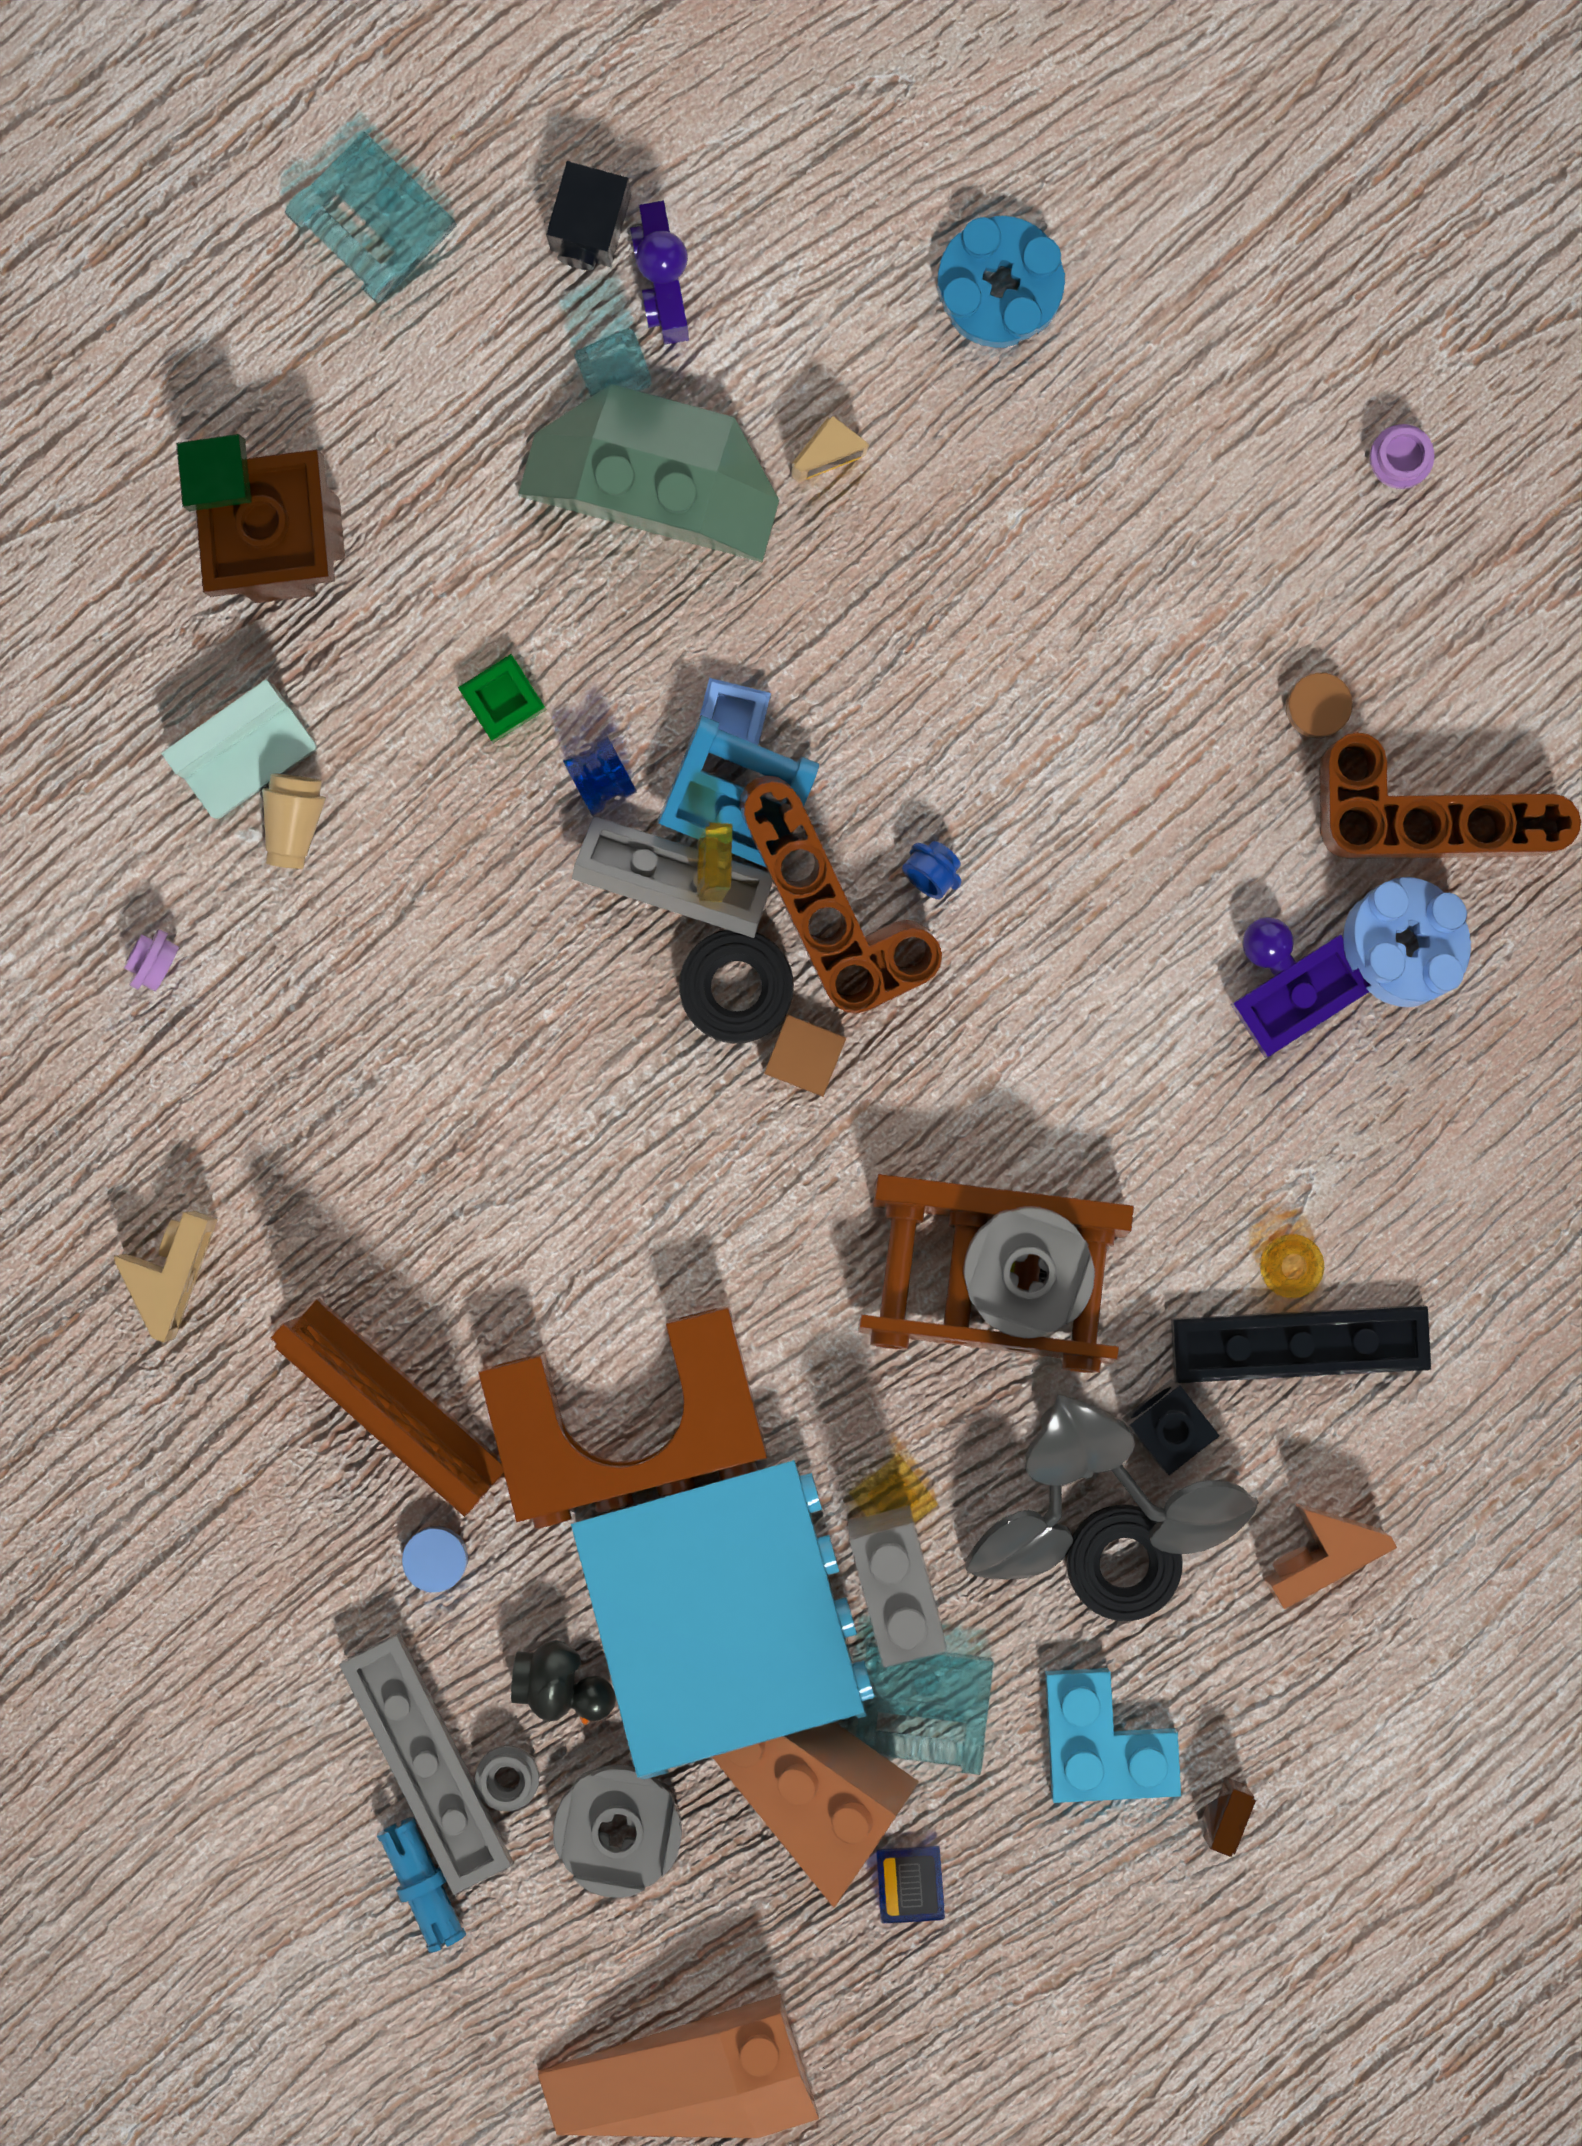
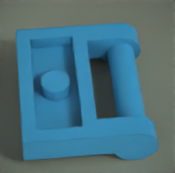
M701 715L691 735L686 753L658 818V823L766 867L741 815L739 807L740 798L745 788L703 771L702 768L708 753L764 776L782 779L795 791L803 806L815 781L819 763L802 756L798 762L722 731L718 729L719 722ZM762 795L760 797L762 808L754 813L755 817L765 815L773 825L779 839L782 836L792 834L786 828L779 814V807L787 803L786 798L781 803ZM768 840L766 842L767 847L769 848L777 840Z

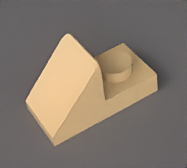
M196 1211L183 1212L180 1222L172 1219L166 1228L159 1248V1256L167 1258L164 1267L128 1254L114 1256L116 1266L152 1339L161 1342L176 1339L218 1219Z

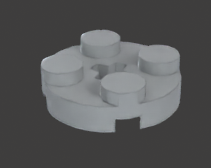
M1024 1206L998 1212L990 1221L979 1228L967 1248L963 1275L970 1301L988 1324L1011 1336L1036 1338L1047 1335L1049 1332L1057 1331L1081 1314L1092 1294L1095 1268L1088 1244L1069 1220L1045 1208ZM1028 1254L1040 1256L1038 1266L1042 1270L1047 1271L1045 1281L1043 1283L1033 1281L1028 1290L1020 1289L1017 1287L1018 1276L1010 1272L1013 1262H1024Z
M622 1764L607 1765L597 1770L583 1773L563 1796L555 1816L553 1828L555 1850L560 1861L562 1858L565 1868L573 1874V1879L584 1889L594 1894L612 1898L630 1897L644 1891L645 1887L654 1884L661 1876L663 1877L672 1868L677 1858L682 1838L681 1814L671 1788L656 1777L645 1780L637 1778L634 1766ZM614 1814L626 1816L627 1824L631 1827H636V1836L625 1837L622 1847L609 1845V1834L600 1832L601 1822H611Z

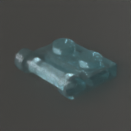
M365 131L310 186L305 187L295 195L285 209V215L299 228L307 226L364 282L362 290L375 303H379L389 296L457 227L455 220ZM336 196L395 253L388 261L381 264L324 209Z
M866 1643L864 1661L875 1698L863 1701L867 1716L857 1718L855 1737L884 1757L961 1766V1773L980 1775L984 1756L985 1732L994 1665L993 1658L942 1652L883 1668L877 1644ZM878 1712L965 1723L964 1739L960 1741L876 1730Z

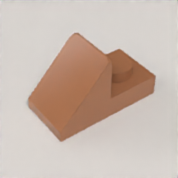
M1295 1504L1318 1549L1309 1553L1307 1547H1300L1283 1555L1272 1564L1276 1572L1263 1579L1275 1601L1283 1609H1286L1393 1551L1397 1546L1392 1537L1379 1528L1305 1505Z

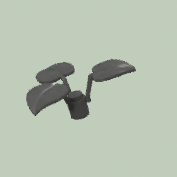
M1058 1395L1054 1405L1042 1415V1429L1031 1442L1024 1459L1028 1475L1034 1481L1049 1485L1050 1501L1048 1511L1042 1516L1035 1511L1023 1510L997 1522L976 1543L966 1559L965 1568L968 1574L972 1573L977 1577L1010 1580L1036 1576L1056 1566L1065 1558L1073 1544V1536L1070 1529L1065 1525L1056 1524L1062 1516V1485L1073 1483L1080 1478H1091L1094 1473L1110 1470L1114 1473L1150 1520L1157 1522L1149 1532L1151 1544L1161 1551L1172 1554L1202 1552L1225 1542L1244 1527L1255 1513L1259 1502L1256 1497L1250 1496L1243 1487L1235 1483L1207 1480L1196 1482L1179 1490L1168 1499L1164 1508L1155 1506L1122 1465L1129 1459L1135 1447L1134 1437L1130 1429L1123 1422L1099 1408L1082 1401Z

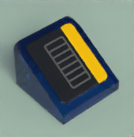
M940 1846L876 1850L881 1923L944 1920L945 1909Z

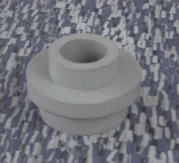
M515 1746L497 1747L489 1751L481 1759L475 1774L476 1789L481 1799L488 1806L499 1811L518 1810L532 1800L538 1789L539 1770L531 1755L521 1748ZM502 1767H512L518 1772L520 1781L515 1787L505 1788L498 1783L496 1772Z

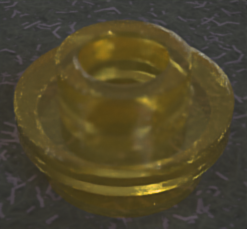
M1285 1234L1273 1239L1264 1248L1260 1257L1259 1269L1262 1280L1271 1291L1283 1297L1299 1298L1311 1293L1319 1285L1324 1273V1259L1320 1249L1310 1239L1297 1234ZM1290 1254L1299 1255L1304 1263L1302 1273L1296 1278H1288L1282 1271V1262Z

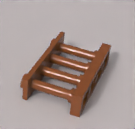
M878 1174L875 1182L873 1207L886 1209L885 1218L891 1220L880 1317L861 1314L857 1333L871 1334L870 1345L907 1350L909 1339L1056 1357L1063 1358L1061 1369L1082 1373H1100L1101 1363L1112 1364L1118 1359L1119 1346L1097 1344L1107 1247L1114 1246L1115 1237L1125 1238L1131 1232L1134 1206ZM1024 1206L1051 1210L1069 1220L1088 1244L1095 1268L1094 1286L1084 1310L1073 1320L1071 1340L1047 1337L1020 1338L999 1331L969 1328L972 1302L970 1301L963 1275L964 1259L967 1248L975 1233L998 1212ZM924 1214L948 1216L949 1226L955 1228L943 1325L905 1320L916 1224L923 1223ZM1028 1254L1024 1262L1015 1261L1014 1273L1018 1276L1017 1287L1028 1290L1033 1281H1039L1040 1267L1038 1262L1040 1256Z

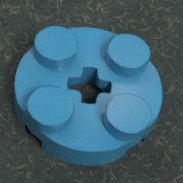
M1010 216L980 217L969 222L964 230L956 235L945 249L937 278V291L940 302L943 304L944 311L951 318L950 322L970 341L993 348H1006L1017 345L1019 341L1029 339L1037 332L1040 333L1045 329L1058 311L1065 286V273L1061 262L1059 246L1037 226L1023 219ZM999 266L1009 268L1011 270V278L1019 281L1017 291L1006 289L1002 298L991 295L992 284L983 280V276L987 271L996 272Z

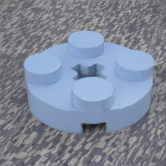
M1400 877L1387 881L1370 890L1350 910L1343 934L1346 959L1353 971L1359 968L1363 978L1371 984L1366 989L1379 1000L1399 1007L1421 1006L1457 988L1463 980L1471 952L1470 933L1465 922L1467 918L1466 907L1457 895L1449 892L1444 893L1438 886L1422 879ZM1406 929L1414 933L1419 944V949L1413 952L1412 957L1406 955V946L1404 944L1396 942V934L1402 933Z

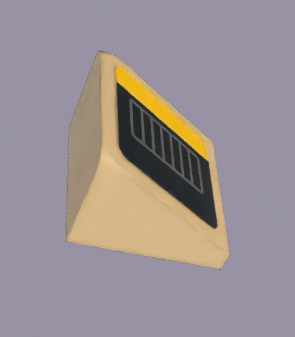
M834 416L831 418L827 417L793 461L791 477L799 483L856 461L867 454L869 444Z

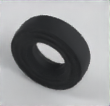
M727 929L707 936L691 950L685 959L680 973L679 992L681 1003L687 1016L704 1034L726 1043L752 1042L772 1032L786 1016L793 998V975L786 956L774 942L757 932L754 938ZM728 962H745L751 965L761 978L762 990L760 997L753 1006L746 1010H727L721 1007L713 997L711 990L713 976L722 965Z
M1113 1505L1091 1514L1076 1529L1073 1534V1544L1067 1554V1572L1077 1596L1093 1612L1111 1620L1135 1621L1156 1613L1170 1601L1178 1588L1182 1575V1554L1164 1552L1151 1544L1149 1532L1157 1522L1150 1520L1139 1506ZM1116 1539H1134L1147 1550L1149 1556L1147 1574L1134 1586H1114L1105 1580L1101 1573V1554L1104 1548Z

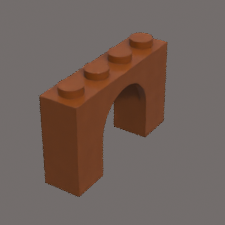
M730 1305L667 1321L666 1327L683 1391V1415L681 1423L672 1438L656 1452L640 1459L630 1461L605 1459L589 1452L572 1437L560 1412L545 1352L485 1367L478 1372L516 1522L532 1519L535 1529L548 1527L572 1519L571 1508L594 1503L597 1513L605 1512L634 1503L633 1492L656 1487L659 1497L695 1488L696 1485L693 1478L695 1476L718 1471L720 1480L723 1481L758 1471L755 1461L767 1458V1449Z

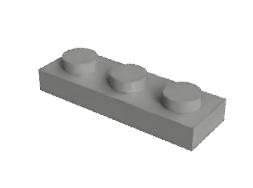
M593 816L572 875L573 880L752 938L755 937L773 884L769 873L596 816Z

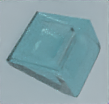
M624 329L581 348L574 354L577 368L590 397L610 384L636 391H642L652 384L651 375L633 329Z

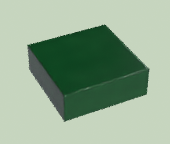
M240 434L176 443L182 506L185 509L196 511L252 503L246 442Z

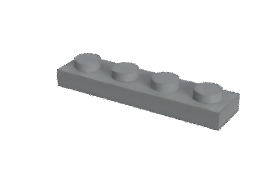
M400 1632L343 1660L339 1666L453 1895L510 1867L513 1860L484 1801L477 1792L476 1785Z

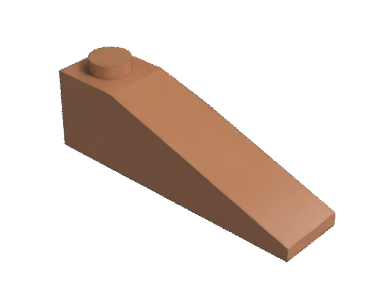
M781 1994L538 2071V2077L556 2135L761 2138L819 2119L818 2110Z

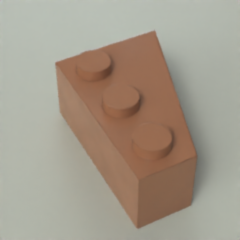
M836 1722L712 1757L833 1908H835L919 1783L914 1777Z

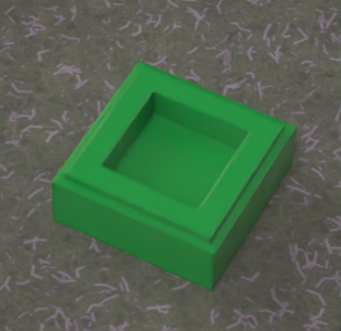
M512 654L458 687L492 743L497 742L547 710Z

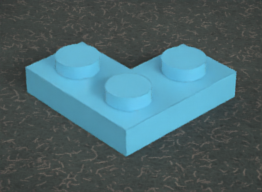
M1109 1668L1045 1671L1051 1795L1053 1803L1181 1796L1178 1732L1175 1728L1114 1731L1111 1672Z

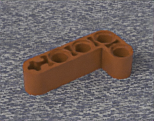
M1359 732L1347 734L1329 746L1321 757L1319 767L1320 832L1322 841L1327 849L1340 858L1538 857L1565 849L1575 841L1580 832L1581 819L1579 811L1572 801L1562 795L1388 796L1385 750L1380 742L1369 734ZM1342 749H1356L1363 754L1368 766L1367 774L1363 780H1350L1341 773L1338 766V758ZM1473 810H1482L1488 813L1494 820L1495 834L1489 843L1479 842L1469 833L1467 823ZM1409 811H1419L1430 820L1432 833L1426 844L1415 843L1405 834L1403 823ZM1344 812H1356L1366 820L1369 832L1364 844H1350L1340 834L1339 822ZM1544 814L1546 820L1556 822L1557 832L1547 836L1545 831L1540 829H1524L1515 833L1517 822H1527Z
M763 776L750 782L745 787L740 798L739 807L742 818L814 970L834 1005L849 1013L868 1011L933 978L941 966L942 952L940 944L929 930L916 921L901 920L864 936L798 795L787 782L778 777ZM770 792L777 800L786 798L787 803L779 807V814L790 833L795 831L800 825L802 832L788 834L779 839L773 825L765 815L757 817L754 815L755 812L762 808L760 797ZM768 840H777L769 848L766 845ZM798 849L811 852L815 863L813 871L807 878L800 881H790L782 876L781 865L787 854ZM826 907L835 908L840 911L842 918L841 926L831 937L817 938L809 933V920L813 913ZM910 937L924 940L925 954L918 964L908 968L895 964L894 951L902 940ZM851 965H859L866 968L868 980L860 992L847 995L837 991L836 978L841 970Z

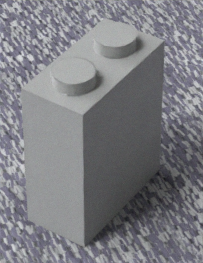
M910 1504L848 1520L849 1541L883 1668L946 1652L947 1646Z

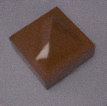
M1225 1777L1218 1797L1210 1802L1203 1812L1205 1828L1203 1838L1211 1850L1232 1857V1854H1236L1256 1800L1246 1784Z

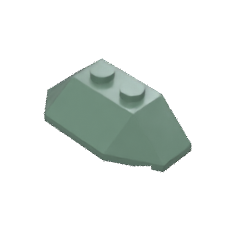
M610 384L535 433L518 493L519 497L761 563L764 560L779 505V498L735 417Z

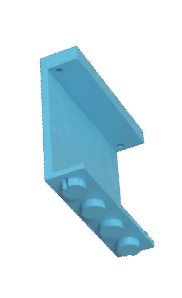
M794 1460L571 1524L637 1778L645 1780L669 1773L668 1769L849 1717L856 1716L861 1718L867 1716L863 1701L875 1698L865 1661L852 1663L846 1642L847 1637L857 1635L847 1597L837 1600L834 1598L828 1575L840 1572L830 1535L817 1538L811 1513L822 1510L818 1491L812 1473L800 1476L799 1469Z

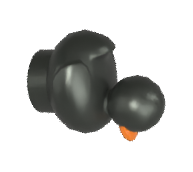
M557 1640L548 1641L539 1646L534 1653L519 1651L516 1653L512 1674L511 1702L528 1704L532 1712L540 1719L549 1722L558 1721L568 1713L569 1709H574L580 1716L581 1722L587 1725L589 1721H597L607 1717L614 1709L616 1696L612 1685L606 1679L598 1676L586 1677L577 1684H574L575 1671L581 1665V1658L577 1651L569 1647L565 1642Z

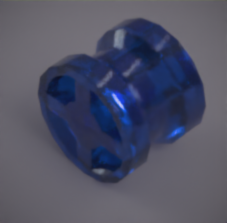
M608 736L596 741L594 750L584 756L572 754L563 759L592 816L603 811L608 800L616 796L628 798L637 793Z

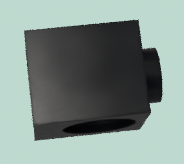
M1172 1379L1122 1418L1159 1467L1169 1476L1220 1436L1184 1389Z

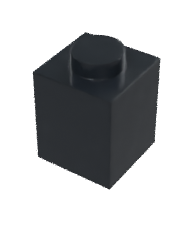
M570 161L566 162L546 233L550 251L558 253L557 259L560 262L583 270H594L596 263L612 267L631 199L629 178Z

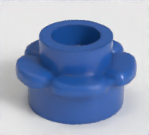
M932 841L929 845L915 843L909 852L910 858L903 864L902 869L908 880L918 890L933 899H941L950 888L957 890L961 886L962 880L956 874L961 863L948 847L937 841Z

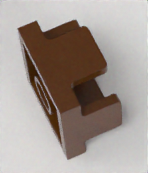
M318 449L247 458L252 503L196 510L203 593L209 597L243 594L255 603L315 596V584L335 582L333 561L345 559L340 500L327 487L324 455Z

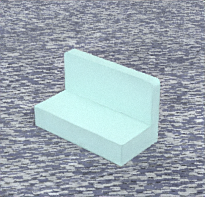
M265 679L161 754L175 774L186 780L210 816L214 819H220L269 785L272 773H286L313 754L317 749V745L277 688Z

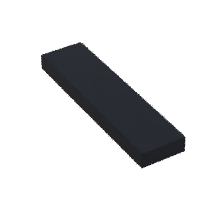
M1425 1305L1171 1318L1174 1381L1176 1383L1431 1370L1428 1306Z

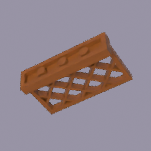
M316 1299L302 1316L283 1323L270 1337L276 1343L274 1348L464 1517L504 1473L501 1460L322 1299Z

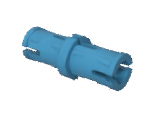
M414 1817L402 1820V1825L399 1827L395 1823L383 1829L377 1834V1838L381 1841L400 1883V1886L396 1889L401 1902L408 1901L427 1943L428 1952L433 1953L443 1948L441 1944L444 1942L447 1947L458 1942L466 1936V1932L461 1927L443 1884L446 1882V1879L440 1867L435 1868L416 1826L417 1822Z

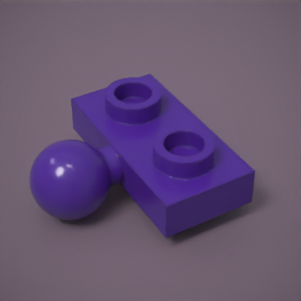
M664 200L639 205L642 225L630 227L637 266L641 274L653 282L654 288L642 290L648 327L661 326L664 345L689 341L687 320L679 283V277L685 271L688 262L687 249L683 241L669 230Z
M1264 917L1257 919L1248 926L1243 935L1242 945L1246 957L1253 964L1269 968L1274 976L1230 1005L1264 1058L1369 993L1366 987L1371 984L1363 978L1359 968L1353 971L1346 959L1341 934L1296 962L1291 955L1294 939L1290 928L1279 919Z

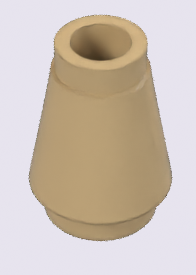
M271 774L269 788L262 789L267 851L266 864L283 868L304 869L305 857L308 855L326 797L320 795L321 780L289 774Z

